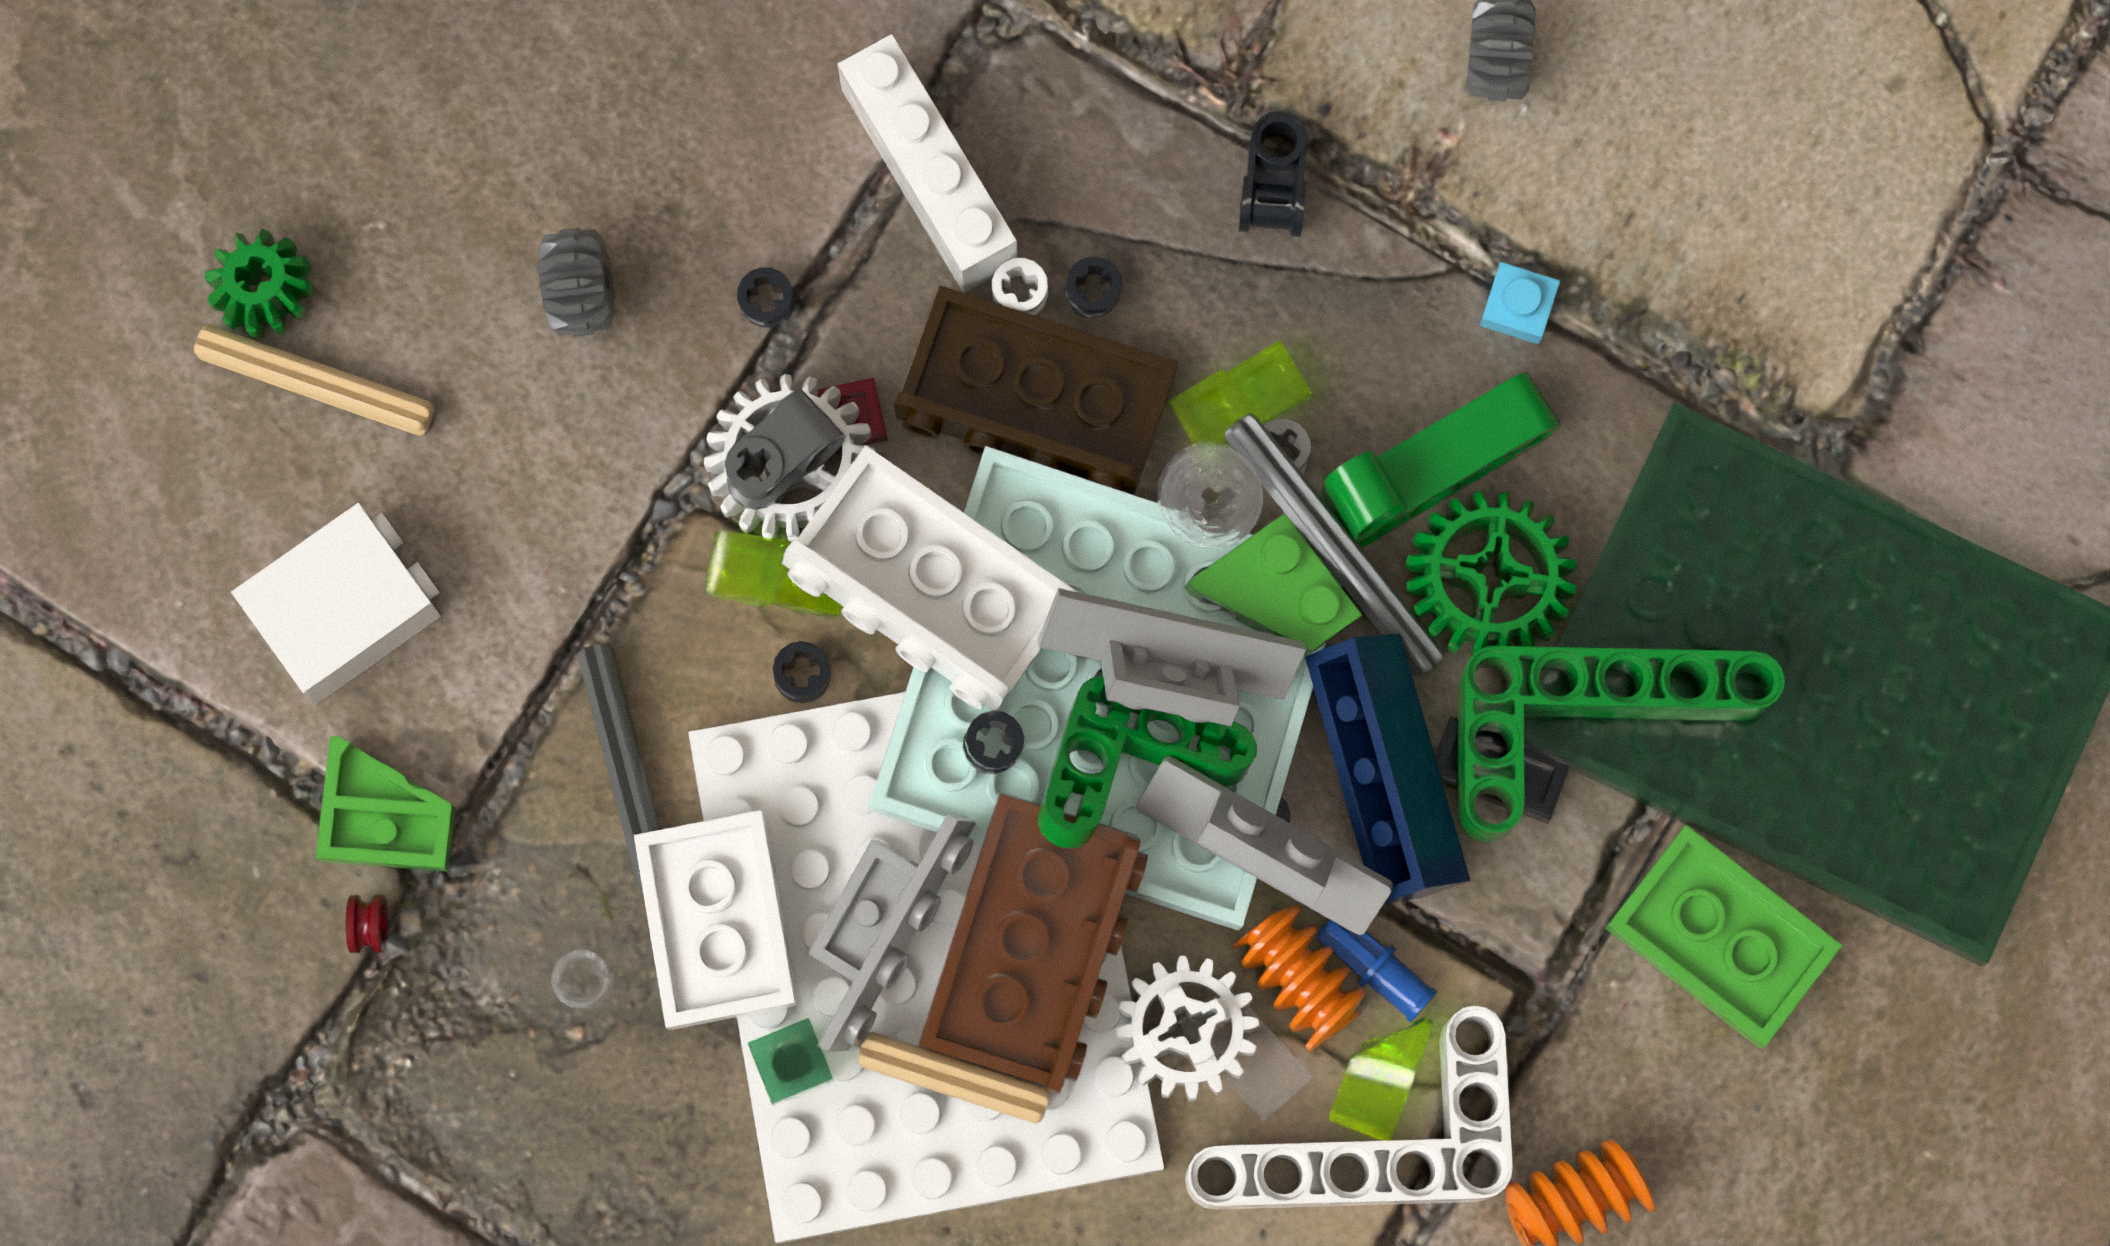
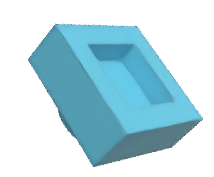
M1500 262L1479 326L1539 345L1560 280Z

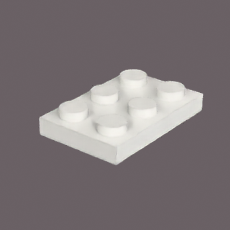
M762 810L634 835L665 1027L669 1030L799 1005L766 814Z

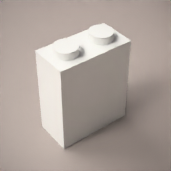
M359 503L231 591L300 690L315 705L441 617L430 599L440 593L418 562L408 569L404 566L394 552L397 547L403 544V541L382 512L370 519Z

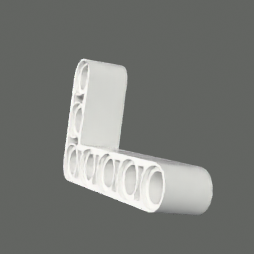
M1474 1005L1462 1008L1455 1013L1441 1030L1439 1046L1444 1139L1222 1145L1208 1147L1196 1154L1187 1168L1185 1177L1187 1192L1197 1204L1204 1208L1215 1210L1479 1202L1496 1196L1509 1183L1513 1167L1506 1038L1503 1023L1496 1013L1486 1007ZM1474 1022L1483 1027L1489 1040L1488 1048L1484 1054L1470 1055L1461 1050L1455 1037L1456 1028L1460 1023ZM1477 1087L1488 1094L1491 1099L1492 1110L1487 1120L1481 1122L1472 1121L1462 1113L1459 1106V1096L1464 1088ZM1473 1152L1483 1153L1491 1159L1496 1171L1495 1179L1491 1186L1477 1188L1468 1183L1462 1171L1463 1161L1467 1154ZM1408 1154L1418 1155L1428 1164L1430 1179L1424 1189H1408L1398 1180L1396 1166L1401 1156ZM1348 1156L1359 1161L1364 1169L1365 1178L1362 1187L1358 1191L1345 1192L1334 1185L1330 1177V1167L1334 1159ZM1283 1158L1291 1161L1296 1166L1300 1178L1297 1188L1292 1193L1279 1194L1269 1189L1263 1174L1264 1167L1270 1160ZM1206 1161H1222L1232 1170L1234 1184L1231 1191L1221 1196L1209 1195L1200 1187L1197 1179L1198 1169Z

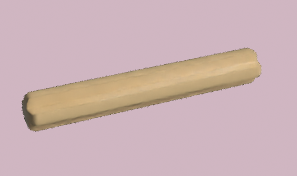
M212 325L203 326L195 341L194 353L200 360L418 436L424 435L427 432L433 419L434 408L427 400Z

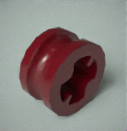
M383 894L374 895L373 899L369 902L362 901L359 895L349 896L346 907L345 928L347 947L350 953H360L364 946H371L375 953L385 952L388 940V908Z

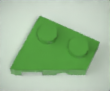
M1285 513L1193 577L1184 586L1190 596L1198 600L1204 597L1237 615L1236 620L1257 631L1265 630L1273 633L1275 636L1305 642V656L1316 651L1362 616Z
M330 736L316 859L327 863L449 872L456 808L428 789L409 780L390 766L379 762L356 748L342 737Z

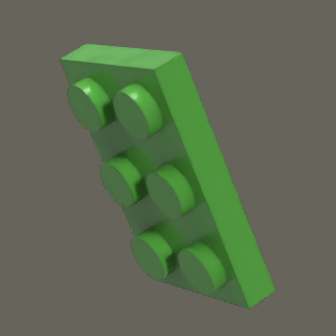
M1685 825L1678 832L1605 927L1607 931L1760 1050L1767 1046L1843 946L1688 825Z

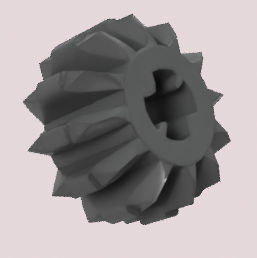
M1477 0L1474 4L1467 75V88L1472 96L1488 97L1487 100L1506 102V99L1522 100L1529 91L1536 9L1531 0Z
M579 228L559 230L557 234L545 235L537 250L539 260L537 270L539 274V289L542 296V308L546 312L547 323L558 335L573 334L574 337L593 335V331L608 330L615 315V294L613 290L614 277L611 273L610 257L607 255L606 242L595 229L582 231Z

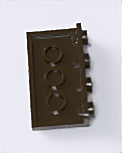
M940 285L903 391L898 393L895 400L896 419L904 421L903 427L916 435L938 439L940 433L964 440V448L981 456L985 446L1135 496L1178 369V361Z

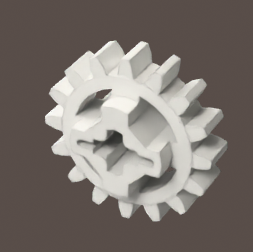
M1179 956L1177 972L1170 974L1157 962L1153 964L1155 981L1149 985L1138 978L1131 982L1133 990L1140 997L1137 1003L1132 1001L1120 1002L1119 1011L1125 1016L1132 1018L1131 1024L1116 1028L1117 1039L1132 1041L1134 1045L1122 1055L1124 1064H1134L1141 1061L1144 1068L1141 1070L1138 1082L1144 1086L1155 1077L1163 1080L1162 1097L1168 1099L1173 1093L1175 1086L1178 1085L1185 1086V1093L1189 1102L1196 1101L1198 1085L1207 1083L1209 1089L1215 1095H1218L1223 1090L1220 1075L1226 1072L1231 1077L1240 1079L1244 1073L1240 1064L1235 1060L1237 1055L1254 1056L1256 1046L1250 1041L1243 1039V1033L1258 1029L1259 1019L1250 1016L1243 1017L1241 1012L1252 1002L1253 998L1250 992L1241 993L1236 996L1232 994L1230 990L1233 988L1237 976L1232 971L1224 975L1220 980L1212 977L1213 960L1206 959L1201 965L1199 972L1190 971L1186 956ZM1181 986H1195L1205 989L1218 999L1215 998L1204 1003L1186 997ZM1158 997L1164 1011L1160 1025L1143 1036L1145 1014L1152 1002ZM1185 1013L1190 1021H1196L1200 1018L1202 1021L1206 1019V1024L1199 1028V1041L1197 1043L1190 1044L1184 1036L1175 1039L1173 1037L1169 1038V1034L1176 1029L1177 1015ZM1231 1022L1232 1036L1229 1046L1217 1061L1210 1045L1214 1032ZM1171 1054L1189 1061L1194 1072L1170 1069L1161 1064L1156 1058L1160 1059Z

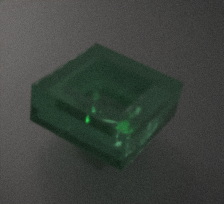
M809 1018L747 1043L773 1106L834 1082L822 1048L817 1046L819 1041Z

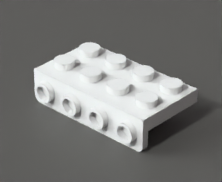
M866 445L797 540H793L785 550L782 562L784 566L790 569L787 573L788 577L799 588L815 597H819L822 592L844 606L841 613L854 626L868 634H874L876 630L880 631L898 644L895 648L896 652L910 665L924 672H928L930 667H932L952 681L950 689L962 701L977 709H982L986 705L994 711L999 710L1042 649L1039 648L1038 638L1057 589L1061 588L1077 592Z

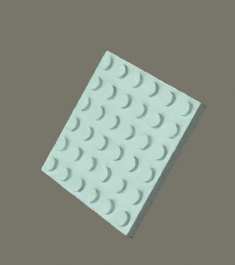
M985 446L963 513L1077 592L1274 635L1269 631H1257L1236 620L1237 615L1204 597L1198 600L1190 596L1184 588L1189 580L1253 536L1252 534ZM1323 562V564L1326 566V568L1329 570V572L1332 574V576L1335 578L1338 584L1342 587L1343 585L1339 582V580ZM1325 644L1313 653L1323 650L1325 648ZM1044 648L1039 651L998 710L1016 719L1022 727L1025 738L1023 750L1015 764L1007 771L995 775L981 773L974 769L965 759L962 748L963 737L971 722L981 713L992 711V709L986 705L982 709H977L962 701L951 691L950 685L952 681L932 667H930L928 672L913 667L867 810L934 832L939 830L947 814L966 816L976 822L968 838L973 840L974 845L982 847L999 791L1041 804L1070 708L1084 682L1090 678L1103 676L1101 661ZM1305 655L1301 660L1284 700L1237 690L1240 707L1234 721L1246 727L1254 736L1257 744V755L1244 779L1236 785L1227 786L1226 788L1274 815L1277 812L1313 689ZM1097 702L1095 714L1107 718L1108 706ZM1131 712V717L1126 725L1129 728H1133L1139 716ZM1155 720L1147 723L1149 733L1160 742L1174 743L1179 740L1177 730L1168 722ZM991 727L986 736L981 731L976 733V740L985 744L984 755L989 758H996L1000 750H1003L1006 755L1010 753L1011 746L1002 742L1003 731L999 728ZM1193 736L1188 749L1197 750L1196 745L1200 736ZM1219 745V758L1231 761L1229 756L1230 749ZM1077 750L1070 753L1072 764L1080 771L1093 774L1103 770L1102 763L1095 754L1085 750ZM1121 752L1105 810L1099 823L1137 835L1141 839L1138 852L1148 854L1147 865L1138 891L1126 890L1125 894L1237 931L1240 930L1245 921L1257 878L1138 811L1137 803L1159 765ZM1071 792L1064 807V812L1076 816L1078 805L1083 795Z

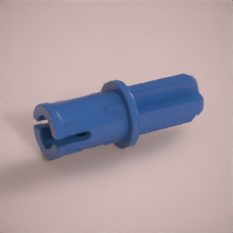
M1330 919L1320 929L1317 936L1319 942L1325 947L1330 945L1334 949L1333 954L1361 978L1358 984L1361 987L1369 984L1383 998L1404 1014L1410 1023L1436 995L1437 991L1434 988H1430L1411 969L1393 955L1396 951L1393 945L1386 949L1367 931L1363 935H1357Z

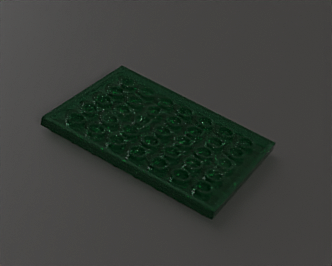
M1674 402L1556 647L1757 651L1766 653L1774 658L1783 669L1785 678L1783 692L1764 714L1756 719L1746 721L1524 716V744L1570 766V769L1983 967L1990 961L2109 693L2110 607ZM1553 668L1545 669L1540 680L1544 690L1555 696L1569 694L1571 684L1566 674ZM1611 670L1605 673V683L1611 693L1623 698L1631 697L1635 694V684L1630 675L1620 670ZM1683 671L1671 673L1670 684L1676 694L1687 699L1699 697V684L1694 676ZM1746 672L1736 674V688L1742 696L1751 700L1763 699L1764 688L1758 677Z

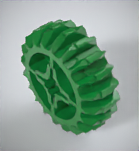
M1479 491L1475 492L1472 497L1471 511L1469 512L1461 500L1454 498L1450 500L1447 506L1450 519L1443 514L1433 512L1427 520V524L1433 534L1418 531L1415 534L1412 544L1423 554L1408 555L1405 561V568L1412 573L1422 576L1408 580L1405 585V592L1412 596H1426V598L1414 605L1412 612L1417 619L1434 614L1436 619L1427 630L1433 639L1439 637L1445 629L1453 634L1447 647L1450 653L1456 654L1464 640L1473 643L1471 657L1480 649L1487 647V645L1511 646L1510 641H1513L1515 646L1535 647L1532 634L1546 642L1550 641L1556 633L1550 620L1564 622L1570 614V609L1559 599L1573 598L1577 593L1578 586L1572 581L1561 577L1574 573L1577 568V561L1570 557L1556 556L1568 547L1570 540L1567 535H1558L1551 539L1546 535L1555 523L1553 515L1547 514L1543 516L1537 524L1529 518L1535 505L1532 500H1525L1519 511L1516 512L1509 509L1511 497L1507 491L1499 494L1495 508L1488 506L1487 497L1484 492ZM1488 531L1487 541L1482 552L1475 555L1459 554L1457 560L1442 557L1443 552L1459 538L1475 532ZM1510 537L1521 543L1529 551L1537 564L1540 574L1533 573V567L1518 563L1512 557L1509 550ZM1495 551L1493 567H1496V577L1500 579V582L1487 602L1488 586H1485L1486 576L1481 573ZM1441 579L1449 580V586L1462 589L1470 596L1473 602L1472 617L1466 615L1453 604L1446 594ZM1525 593L1539 596L1537 605L1522 617L1508 622L1493 623L1500 601L1506 598L1522 599Z

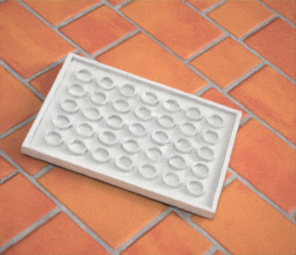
M905 692L688 732L703 821L762 810L766 814L799 1005L737 1017L773 1232L775 1243L777 1244L1164 1170L1148 1083L1143 1086L1138 1082L1144 1065L1141 1061L1134 1064H1124L1122 1055L1134 1045L1132 1041L1117 1039L1116 1028L1131 1024L1132 1018L1125 1016L1119 1011L1121 1001H1132L1121 946L1116 956L1108 953L1105 954L1098 978L1107 980V988L1097 1018L1085 1016L1078 1041L1086 1043L1087 1050L1076 1082L1065 1079L1060 1094L1049 1091V1103L1044 1118L1040 1123L1019 1119L865 1069L858 1062L863 1041L856 1047L851 1045L849 1050L827 1052L817 1046L853 982L815 959L808 952L871 840H880L919 864L937 833L867 810ZM973 844L972 850L963 866L955 874L948 872L936 893L941 898L936 915L922 932L915 931L904 950V953L909 956L905 970L890 989H882L871 1009L877 1015L869 1033L874 1032L921 1047L919 1046V1040L981 850L980 846ZM930 1050V1051H933V1052H936V1053H939V1054H942V1055H945V1056H948V1057H951V1058H955V1059H958V1060H961V1061H964V1062H967V1063H970V1064H973V1065H976V1066H979V1067H982V1068H985V1069H989V1070H992V1071H995V1072H998V1073H1001V1074H1004V1075H1007V1076H1010V1077H1013V1078H1016V1079H1019V1080H1023V1081H1026V1082H1029V1083H1032V1084H1035V1085H1038V1086H1041V1087L1046 1088L1045 1085H1042V1084H1039V1083H1036V1082H1033V1081H1030V1080H1026V1079H1023V1078H1020V1077H1017V1076H1014V1075H1010V1074H1007V1073H1004V1072H1001V1071H998V1070H994V1069H991V1068H988V1067H985V1066H982V1065H978V1064H975V1063H972V1062H969V1061H966V1060H962V1059H959V1058H956V1057H953V1056H950V1055H946V1054H943V1053H940V1052H937V1051H934V1050Z

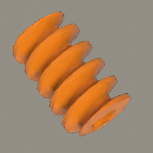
M1296 904L1283 908L1269 916L1243 936L1229 950L1249 945L1250 948L1241 961V966L1244 970L1266 966L1265 971L1257 982L1258 988L1261 991H1265L1278 986L1282 987L1281 992L1273 1003V1007L1277 1012L1293 1007L1298 1008L1297 1013L1289 1024V1028L1293 1033L1314 1028L1315 1031L1305 1046L1306 1050L1311 1053L1362 1014L1357 1011V1007L1365 996L1366 990L1363 987L1346 992L1340 989L1350 970L1345 966L1326 971L1324 966L1334 952V949L1330 945L1313 951L1308 948L1318 929L1315 925L1294 930L1292 924L1302 910Z
M1607 1139L1602 1141L1600 1145L1601 1161L1589 1150L1577 1152V1172L1564 1160L1553 1163V1183L1541 1171H1534L1529 1174V1193L1516 1181L1508 1183L1504 1190L1506 1209L1521 1245L1534 1246L1535 1243L1540 1241L1544 1246H1559L1558 1233L1565 1231L1577 1245L1584 1243L1582 1222L1588 1220L1603 1235L1608 1232L1606 1212L1609 1210H1613L1625 1224L1632 1222L1630 1201L1637 1199L1649 1213L1656 1211L1651 1190L1633 1155L1629 1151H1624L1613 1139Z

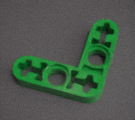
M1103 676L1090 678L1082 684L1070 708L1038 812L1037 823L1039 829L1049 842L1061 848H1079L1088 843L1103 816L1121 752L1156 765H1160L1164 757L1171 756L1227 787L1242 781L1257 755V744L1254 736L1246 727L1233 721L1232 726L1208 721L1197 723L1189 721L1180 715L1147 708L1137 710L1125 707L1119 702L1107 700ZM1097 702L1108 706L1107 718L1095 714ZM1131 712L1139 715L1133 728L1126 727L1131 717ZM1155 720L1168 722L1177 730L1179 740L1174 743L1160 742L1149 733L1147 723ZM1194 735L1200 736L1196 745V751L1188 749ZM1219 745L1230 749L1229 756L1231 761L1219 758ZM1077 750H1085L1095 754L1100 759L1103 770L1093 774L1080 771L1072 764L1070 753ZM1071 792L1083 795L1076 812V823H1070L1063 819L1065 815L1064 807Z

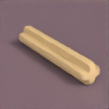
M874 1032L868 1033L865 1037L858 1057L859 1064L865 1069L1032 1123H1040L1042 1121L1050 1099V1092L1044 1087Z

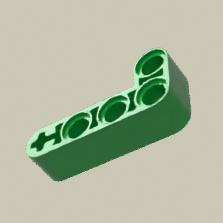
M1523 372L1501 383L1376 457L1373 450H1370L1345 462L1326 477L1320 497L1358 545L1363 548L1534 448L1552 436L1562 425L1528 372Z

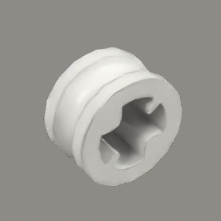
M1012 258L1002 263L995 271L992 279L994 303L1036 316L1044 308L1048 298L1047 276L1043 268L1035 261L1026 258ZM1022 276L1026 285L1036 284L1038 290L1030 289L1029 300L1018 302L1015 294H1004L1002 291L1003 287L1010 289L1011 278Z

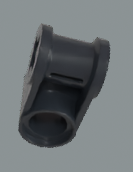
M1285 111L1269 112L1260 117L1253 127L1248 151L1246 176L1243 177L1238 232H1248L1251 227L1289 230L1292 237H1301L1306 195L1304 171L1307 133L1301 120L1292 113ZM1280 136L1287 139L1292 144L1294 150L1285 157L1277 158L1266 153L1261 143L1269 137Z

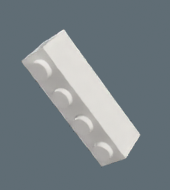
M893 35L885 37L838 63L842 92L962 292L966 293L993 278L995 271L1002 263L1012 258H1017V240Z

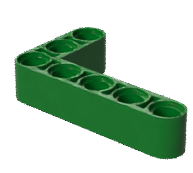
M1490 646L1482 648L1474 653L1467 662L1460 675L1458 684V815L1460 825L1466 834L1476 841L1490 843L1499 841L1507 836L1522 817L1524 809V716L1746 721L1756 719L1764 714L1778 700L1783 692L1785 683L1783 669L1774 658L1766 653L1757 651ZM1484 667L1495 668L1502 673L1506 680V691L1497 695L1486 694L1475 683V671ZM1553 668L1565 673L1570 680V693L1564 696L1549 694L1540 683V672ZM1611 670H1620L1630 675L1635 684V694L1631 697L1623 698L1611 693L1605 683V673ZM1683 671L1694 676L1699 684V697L1687 699L1676 694L1670 684L1671 673ZM1746 672L1758 677L1764 688L1763 699L1751 700L1742 696L1736 688V674ZM1486 730L1498 733L1506 742V755L1499 759L1486 758L1479 753L1475 746V735L1480 731ZM1484 794H1491L1500 798L1506 805V820L1498 824H1491L1482 820L1476 813L1475 799Z

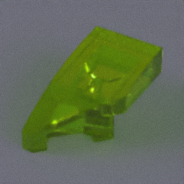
M1423 1017L1413 1021L1411 1026L1381 1039L1376 1037L1362 1043L1360 1051L1351 1055L1331 1107L1328 1120L1379 1140L1391 1141L1426 1047L1434 1020Z

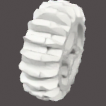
M784 374L780 379L781 391L770 393L768 383L764 379H759L756 382L758 399L751 401L745 393L739 391L734 395V400L740 413L736 415L729 410L723 409L718 412V422L728 432L714 431L708 433L706 439L708 445L719 453L705 457L704 466L706 471L720 474L714 477L708 483V486L713 496L728 495L720 505L722 513L726 517L735 516L744 511L741 515L739 526L745 533L753 531L763 521L762 536L764 541L773 543L777 538L780 527L786 528L790 544L793 540H797L800 536L799 528L808 525L865 447V445L861 444L865 443L872 435L867 423L853 424L859 416V408L854 402L837 408L841 398L840 390L832 386L819 398L817 397V379L811 376L808 377L803 383L802 390L846 436L842 444V460L837 475L834 476L826 471L825 464H823L812 473L804 476L777 500L781 502L789 491L796 488H806L819 494L808 501L797 504L774 503L767 508L757 510L742 507L734 501L728 490L725 469L726 456L734 443L738 442L764 420L765 416L783 398L794 392L791 376ZM766 466L760 476L761 481L767 479Z

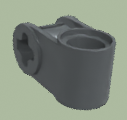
M802 389L795 390L774 406L765 416L764 420L738 442L734 443L728 451L725 469L729 493L734 501L742 507L753 510L767 508L774 504L804 476L812 473L830 459L841 447L846 436ZM749 465L753 470L759 471L766 466L767 479L760 481L753 475L744 480L743 468Z

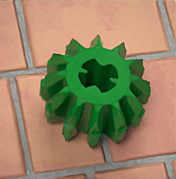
M261 228L254 244H250L243 233L236 232L234 243L238 249L230 253L225 249L215 248L214 257L222 265V268L205 271V281L210 287L215 288L207 300L214 311H224L222 321L232 330L245 324L248 334L251 337L259 338L265 324L269 322L277 334H284L286 324L282 318L289 313L294 318L304 319L306 311L297 299L314 296L315 287L310 280L304 278L311 272L312 266L306 256H296L297 246L288 237H284L275 243L270 231ZM268 275L271 279L270 282H261L262 276ZM259 285L257 292H252L249 286Z

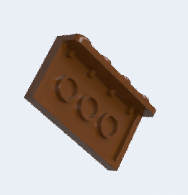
M999 791L924 1024L919 1046L1045 1085L1047 1090L1060 1094L1065 1079L1076 1082L1081 1071L1087 1050V1044L1078 1041L1085 1016L1096 1019L1099 1014L1107 988V980L1098 978L1105 954L1108 953L1116 956L1120 949L1128 918L1118 915L1126 890L1138 891L1147 865L1148 854L1138 852L1141 839L1137 835L1101 823L1098 824L1091 840L1082 847L1073 849L1058 847L1049 842L1039 829L1037 822L1041 804ZM1064 812V820L1076 823L1075 815Z

